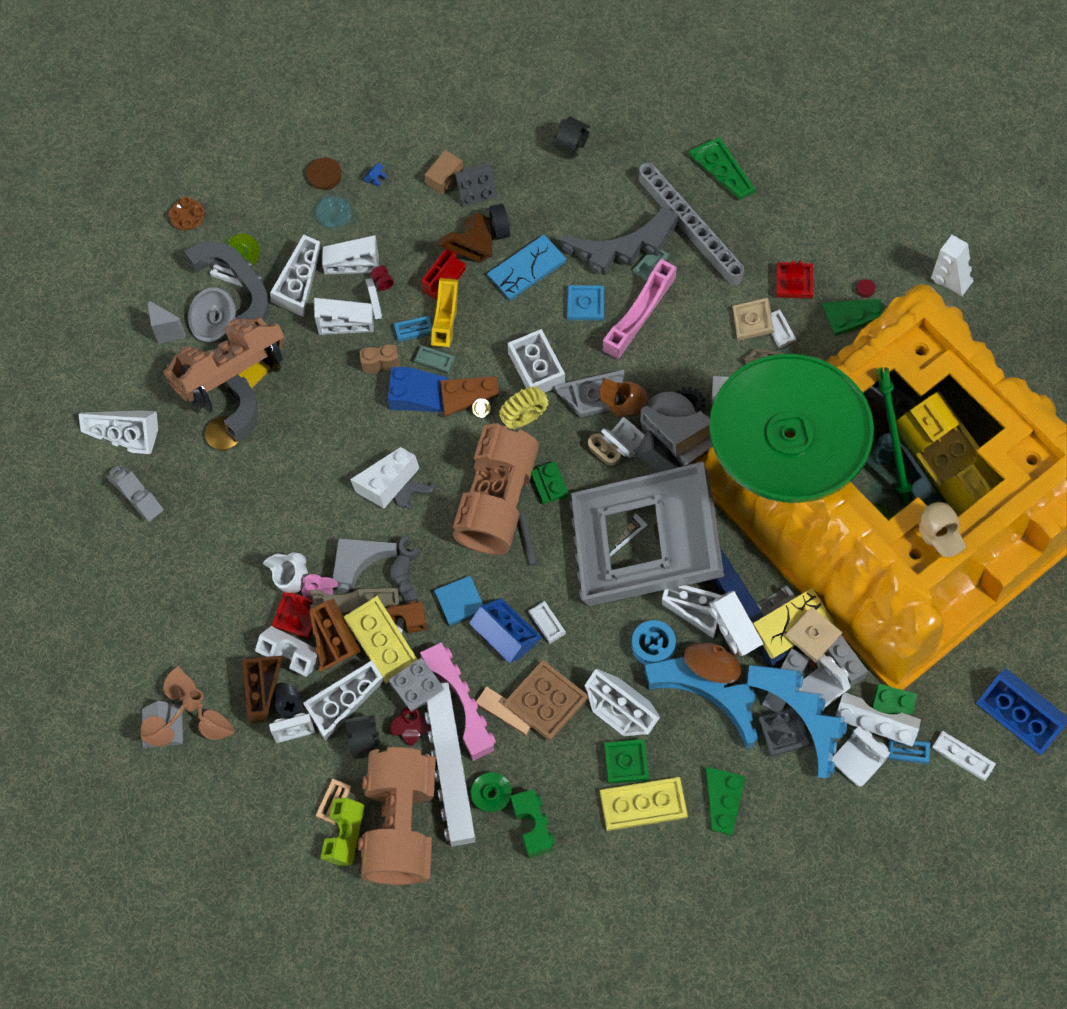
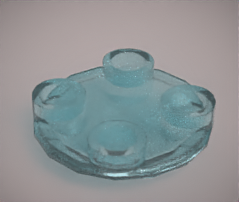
M324 196L316 209V216L319 222L329 228L344 226L351 217L349 201L340 197Z

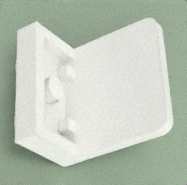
M623 417L612 431L602 429L603 438L608 443L618 446L617 451L623 456L639 458L635 455V452L645 434L627 418Z
M823 654L817 661L818 669L803 679V685L799 687V691L823 694L822 698L825 699L826 707L851 687L848 680L849 674L845 668L837 666L832 657Z
M858 726L853 731L851 738L832 757V762H835V767L858 787H862L887 760L890 752L883 743L873 739L872 734L867 729H862Z

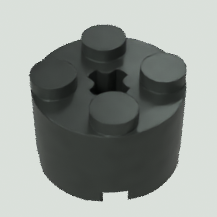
M571 116L567 119L563 118L559 123V133L553 138L552 145L555 146V149L576 158L579 155L576 153L577 150L583 148L587 142L590 133L587 128H590V125Z
M374 715L345 720L349 747L354 760L368 757L369 753L375 749L381 752L380 737L378 731H376Z

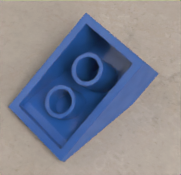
M391 367L388 396L390 410L444 412L441 380L449 379L410 367Z

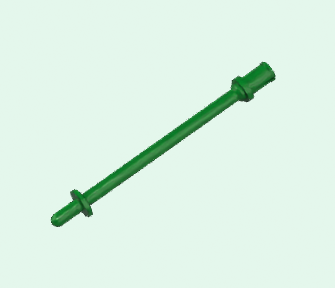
M883 367L876 370L879 382L878 391L883 394L898 473L899 484L895 489L896 492L901 493L903 504L909 505L911 502L909 491H912L913 485L907 483L891 397V391L894 389V386L890 381L889 368L884 367L885 371L883 372Z

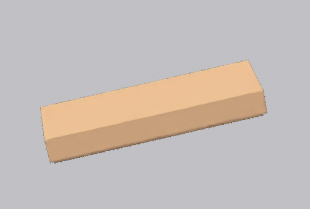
M486 687L476 701L477 705L526 736L531 726L504 705V702L507 700L506 698Z

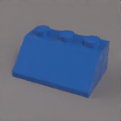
M502 598L480 606L469 622L474 630L481 634L488 641V644L494 647L501 654L502 658L509 663L520 659L542 639V636Z

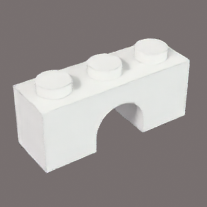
M272 626L259 636L255 649L256 652L266 657H287L292 660L289 668L306 677L317 668L319 655L316 652V648Z

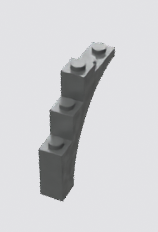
M661 207L654 218L645 226L629 235L612 240L590 241L564 234L561 238V248L566 253H573L579 256L580 259L589 261V268L594 273L606 276L615 259L621 264L632 266L641 250H644L649 255L658 256L678 223V213Z

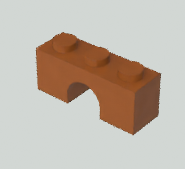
M411 601L406 605H390L386 608L393 621H398L399 618L405 619L404 623L407 626L408 633L427 630L422 602Z

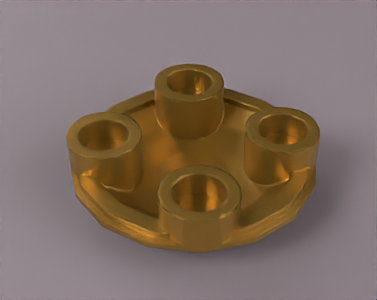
M228 416L213 419L205 430V438L208 444L215 449H219L221 452L227 451L238 443L226 431L224 420Z

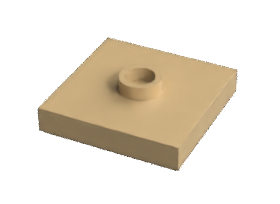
M768 298L732 306L738 340L774 333Z
M811 607L785 637L814 662H817L841 636L842 632Z

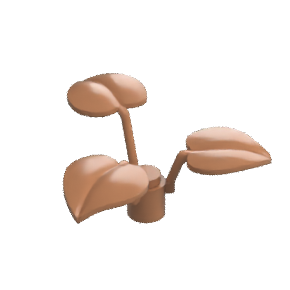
M179 666L168 674L163 684V690L170 699L176 700L180 698V701H183L182 707L168 724L161 717L150 716L144 720L141 726V737L146 743L153 746H165L175 736L174 731L169 727L184 709L187 711L198 709V718L201 720L198 724V729L204 737L210 740H219L235 732L229 721L214 710H206L202 716L203 704H201L203 693L196 689L194 682Z

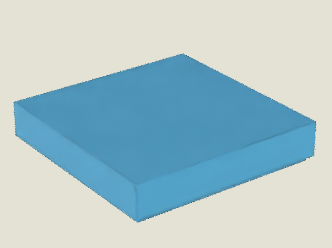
M568 285L567 320H604V286Z
M471 576L434 590L449 626L473 617L480 606L483 605Z

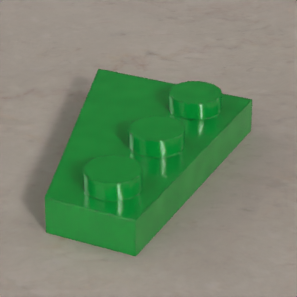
M706 767L712 831L732 836L746 776Z

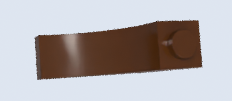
M475 213L465 220V228L462 234L448 233L439 239V246L482 263L493 256L490 218Z

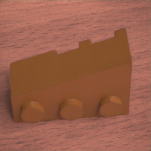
M335 599L325 601L310 609L313 634L316 637L317 643L316 652L319 655L320 672L361 652Z

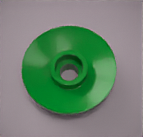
M494 772L479 776L471 788V798L475 806L489 813L500 811L506 807L512 795L509 781L503 775ZM490 792L496 793L492 798L488 796Z

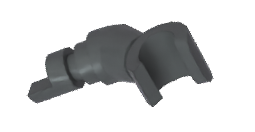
M405 536L400 540L398 547L399 556L390 568L391 578L393 582H396L397 586H400L399 591L404 597L406 604L418 599L412 583H409V568L411 561L417 558L419 550L415 548L409 552L404 549V547L409 545V536Z

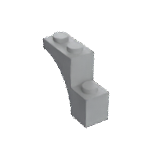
M122 465L111 469L110 474L106 476L148 522L164 510L152 493L142 486L133 472Z

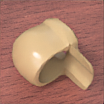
M942 502L932 503L926 507L921 515V522L919 524V532L923 540L930 546H934L943 557L957 555L966 547L959 534V519L952 507ZM946 528L947 533L945 535L936 536L940 529Z

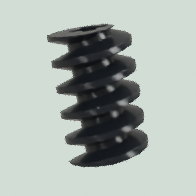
M291 684L280 685L274 693L277 712L284 718H294L295 715L300 714L302 711L299 692Z

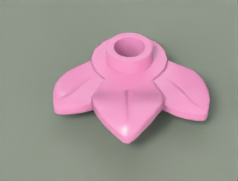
M309 574L303 579L304 587L302 588V594L304 597L313 599V596H310V590H321L326 594L333 595V588L337 587L338 583L332 578Z

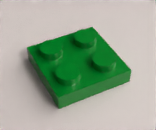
M645 739L604 743L608 784L649 780Z

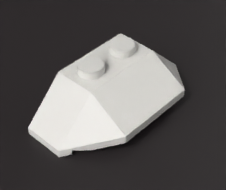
M595 669L585 684L592 712L623 736L649 734L660 719V716L649 700L616 676Z

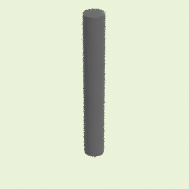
M520 511L518 520L529 565L535 566L537 561L525 513Z

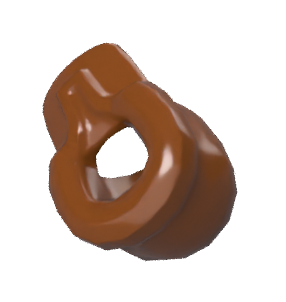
M604 379L601 383L599 397L602 402L609 406L612 414L617 417L623 418L640 414L641 409L648 404V394L639 384L629 381L619 383L610 379ZM618 393L622 394L625 398V402L622 405L616 402Z

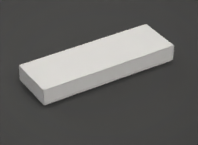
M944 731L941 732L932 747L934 751L984 782L996 765L993 761Z

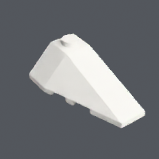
M156 411L79 413L81 432L100 440L104 438L112 441V445L115 446L122 445L127 448V451L132 453L150 454L152 452L158 432Z

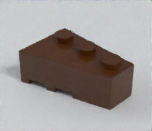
M282 656L242 659L247 724L267 722L281 668Z

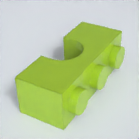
M348 798L333 799L329 819L339 825L340 833L338 838L324 839L321 860L338 866L352 865L359 838L361 820L363 819L364 804Z

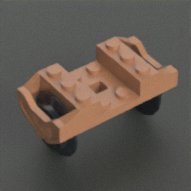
M258 316L254 319H233L224 327L230 341H224L215 350H208L206 352L193 346H186L180 350L179 354L175 355L169 367L163 372L173 389L185 401L191 402L197 409L203 408L207 412H212L213 407L207 392L261 360H264L274 372H280V362L283 359L280 349L283 347L285 337L278 323L267 325Z

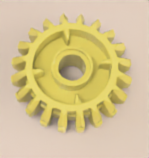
M533 386L531 388L527 387L525 390L521 389L520 392L515 393L509 400L505 401V404L501 406L499 416L509 429L522 428L537 419L547 409V396L539 387Z

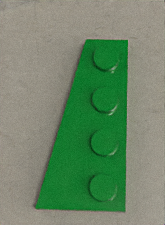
M720 137L689 151L691 158L739 200L755 193V187Z

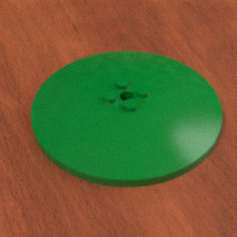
M770 355L742 366L722 385L711 410V443L724 470L748 491L778 502H812L840 491L862 470L873 442L874 427L872 413L864 394L856 383L834 365L806 355ZM786 431H792L795 434V437L788 438L784 435V433Z

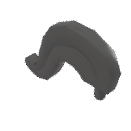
M408 481L394 497L397 505L402 508L406 506L410 509L411 505L408 504L410 496L413 493L429 495L434 491L435 483L431 482L430 486H426L418 482Z

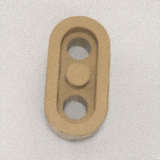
M596 433L591 435L588 439L589 450L605 464L610 466L616 465L621 458V453L617 451L618 447L608 443L602 434ZM599 443L600 446L596 447L594 446V444ZM613 455L614 458L610 459L608 458V456Z

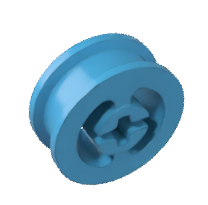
M650 620L640 624L634 631L632 651L636 659L643 665L671 660L675 653V634L666 623ZM659 634L666 638L668 642L667 648H663V638L659 639ZM642 639H645V649H648L649 654L644 652L639 645Z

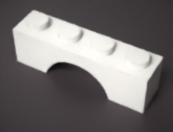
M843 693L835 715L845 717L844 722L850 725L859 726L862 729H867L870 732L912 747L921 719L904 713L892 715L879 712L868 706L862 698L848 693Z

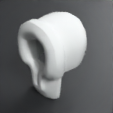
M292 552L288 555L277 553L268 557L263 562V565L272 570L273 581L281 591L297 593L304 587L303 579L308 575L304 555L297 552Z

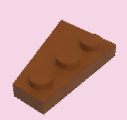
M497 377L441 380L444 418L457 411L465 410L478 399L488 401L497 397L499 394Z

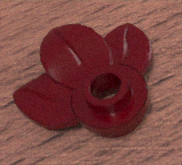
M405 707L401 711L400 716L393 720L390 728L392 736L401 735L404 742L409 746H413L418 741L420 734L428 735V731H430V725L427 724L425 718L420 716L417 709L410 711L408 707ZM407 714L412 715L413 719L409 720Z

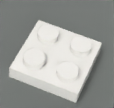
M305 713L297 714L294 718L287 720L284 718L277 719L274 723L269 724L276 743L315 733L309 714L305 715Z

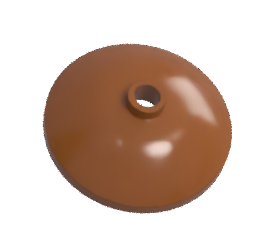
M699 642L689 645L684 652V661L687 666L697 675L717 683H732L737 681L742 673L738 659L730 651L718 644Z

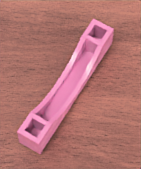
M663 259L658 262L633 306L604 338L603 352L619 360L676 279V266Z
M441 642L420 652L421 658L436 678L443 683L448 682L449 687L462 703L466 715L463 741L472 761L493 752L494 744L496 743L494 736L491 732L487 733L485 729L487 723L483 715H478L476 711L478 705L474 698L470 699L468 692H470L469 687L459 677L461 675L457 664H452L450 659L453 657L449 648H444Z

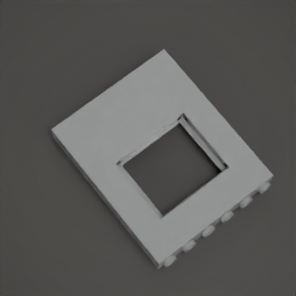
M704 462L571 493L572 501H570V507L574 514L572 525L576 533L574 543L578 552L575 557L580 570L577 572L578 580L581 583L579 594L581 600L588 606L724 577L710 472ZM655 504L662 559L611 570L605 516Z

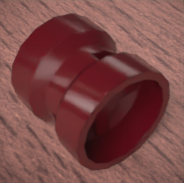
M384 265L374 268L370 273L380 291L387 290L394 284L392 276L388 275L389 271Z

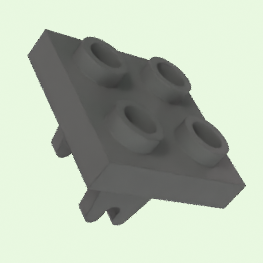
M489 163L478 167L472 165L471 169L465 167L464 171L455 174L463 207L497 196L492 169Z
M794 708L758 718L770 757L810 746L801 717Z

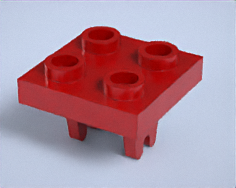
M794 260L791 262H777L776 297L813 299V263H802V261L795 263Z
M284 592L271 626L282 632L309 639L313 630L310 616V606L313 605V599Z

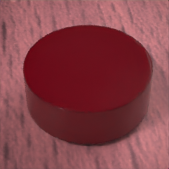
M869 279L860 280L856 288L857 294L863 298L871 297L875 292L874 282Z

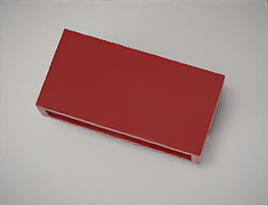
M445 248L421 280L422 292L438 300L439 279L459 280L466 270V263L458 260L455 252Z

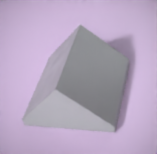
M149 301L148 309L151 327L158 344L185 338L186 334L180 318Z
M156 701L142 709V723L150 716H158L168 724L182 705ZM182 712L169 727L174 731L175 736L165 746L183 744ZM142 739L143 748L159 747L150 745Z

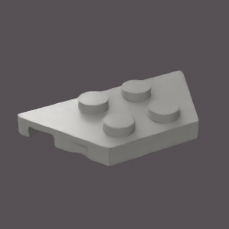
M624 370L554 385V390L579 417L610 411L609 406L602 402L599 397L601 383L604 379L623 383ZM618 393L616 397L617 403L619 400L620 393Z

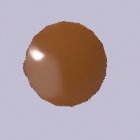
M185 196L172 206L169 211L171 223L176 228L192 230L201 225L205 217V211L198 201Z

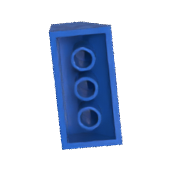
M1007 668L995 678L976 703L1040 755L1044 753L1067 725V716Z

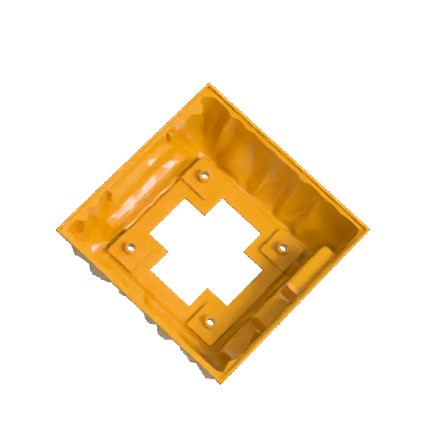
M923 284L915 285L904 296L893 299L880 317L867 324L860 331L851 345L841 349L837 356H831L826 362L834 365L849 376L862 393L878 382L876 370L883 367V372L885 371L884 367L889 368V372L894 370L920 397L946 376L950 375L1004 427L1001 432L976 451L1004 480L958 517L960 523L959 534L966 545L962 552L952 557H943L934 546H930L923 540L919 532V524L921 522V515L928 506L919 497L888 521L851 482L840 491L820 500L804 503H785L763 498L739 485L724 470L714 452L713 446L710 447L707 455L696 462H704L709 468L714 503L800 595L813 588L834 622L832 623L842 632V637L857 656L886 686L901 690L906 689L1067 555V424L1056 416V407L1049 397L1038 395L1031 391L1025 380L1005 378L1003 371L996 366L995 358L986 344L972 340L969 326L963 320L960 308L946 306L942 297L931 286ZM786 431L784 433V435L788 438L795 437V434L792 431ZM1027 461L1033 462L1034 465L1028 464ZM946 528L940 529L936 536L945 535L947 533ZM909 555H916L918 559L914 560Z

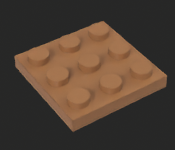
M542 660L507 698L504 705L551 742L589 697L561 673Z

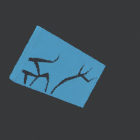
M542 235L488 272L487 277L511 301L566 262V257L545 235Z

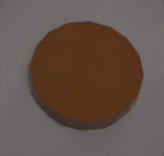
M319 158L310 163L306 175L309 184L313 188L329 190L337 186L341 181L342 170L339 163L334 159Z

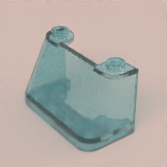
M888 433L878 438L872 459L876 465L885 463L889 468L896 466L891 436ZM899 437L906 478L913 485L912 492L914 495L910 498L911 502L918 497L927 506L932 503L941 502L942 495Z

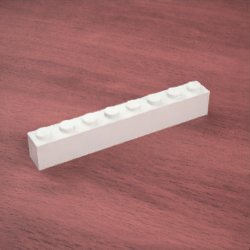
M448 682L441 683L444 690L425 702L424 705H428L429 712H425L427 724H431L432 731H428L429 741L434 743L435 750H432L431 753L432 756H435V762L438 764V769L435 770L436 782H441L442 788L438 789L439 801H444L445 806L444 809H441L442 819L447 821L448 828L444 829L446 841L451 842L452 847L474 843L476 840Z

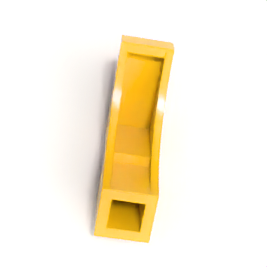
M439 279L437 308L432 327L431 345L450 347L453 340V323L457 314L458 280Z

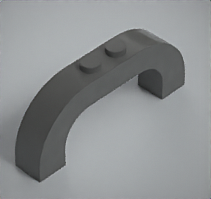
M215 241L202 242L184 251L186 259L196 273L212 264L224 265L232 271L252 298V303L248 310L235 319H254L258 316L266 322L269 314L266 289L262 284L261 276L253 272V266L248 259L244 260L241 254L233 247Z
M172 360L166 363L167 368L171 364ZM237 374L220 385L240 404L238 410L224 420L226 431L237 442H240L254 429L258 419V407L254 391L250 387L249 382L245 377L241 378Z

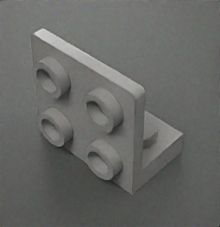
M422 658L389 679L391 689L394 693L397 692L410 711H414L444 690L442 684Z

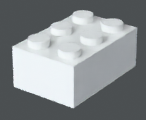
M542 329L508 343V354L526 388L539 387L545 393L554 389V385L565 383V373Z

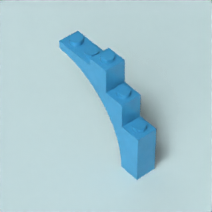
M684 657L645 665L644 672L649 690L657 688L681 689L708 699L724 711L733 721L743 739L745 748L754 747L757 733L755 728L752 729L751 727L752 714L748 708H752L755 694L747 683L727 687V683L707 680L693 672L685 663Z
M749 665L747 685L767 690L786 701L795 709L807 725L814 740L818 755V777H831L835 769V762H832V757L837 749V742L834 741V738H843V734H846L847 722H844L845 717L821 714L825 707V699L822 698L823 694L799 691V687L803 685L801 671Z

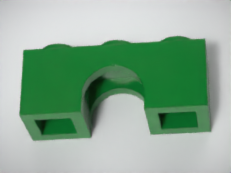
M534 789L510 796L516 819L529 818L535 823V828L531 832L522 835L528 858L553 852L552 845L555 844L552 832H547L546 826L549 823L546 813L542 814L540 806H543L540 795H536Z

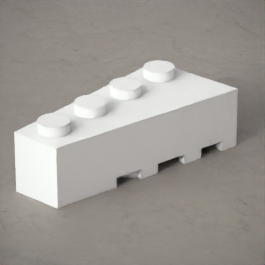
M303 234L270 292L271 303L304 317L320 254L319 241Z
M370 661L303 703L325 741L383 683V677L373 661Z

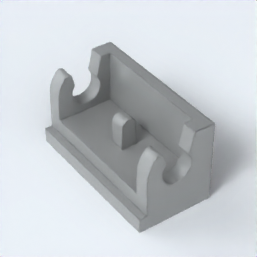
M784 586L780 591L756 604L764 616L795 599L796 596L788 586Z

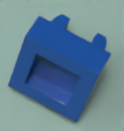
M378 162L369 170L363 180L366 183L372 181L375 186H379L381 182L378 181V177H381L383 180L387 177L385 173L380 172L384 167Z

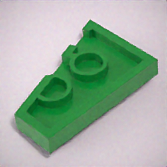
M881 299L821 303L835 336L869 324L880 317L885 310Z

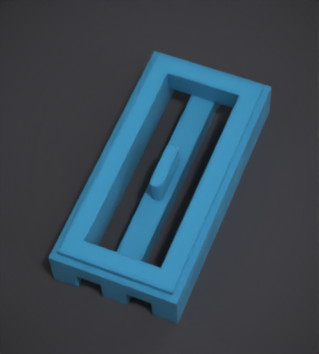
M430 316L394 323L398 342L432 334ZM426 322L428 323V324H425V325L417 326V324L426 323ZM411 326L410 328L399 330V328Z
M889 738L888 751L890 754L888 760L929 764L930 743L914 741L913 747L925 748V751L895 748L893 744L909 745ZM893 752H895V753H904V754H913V755H922V756H925V757L898 755V754H893Z

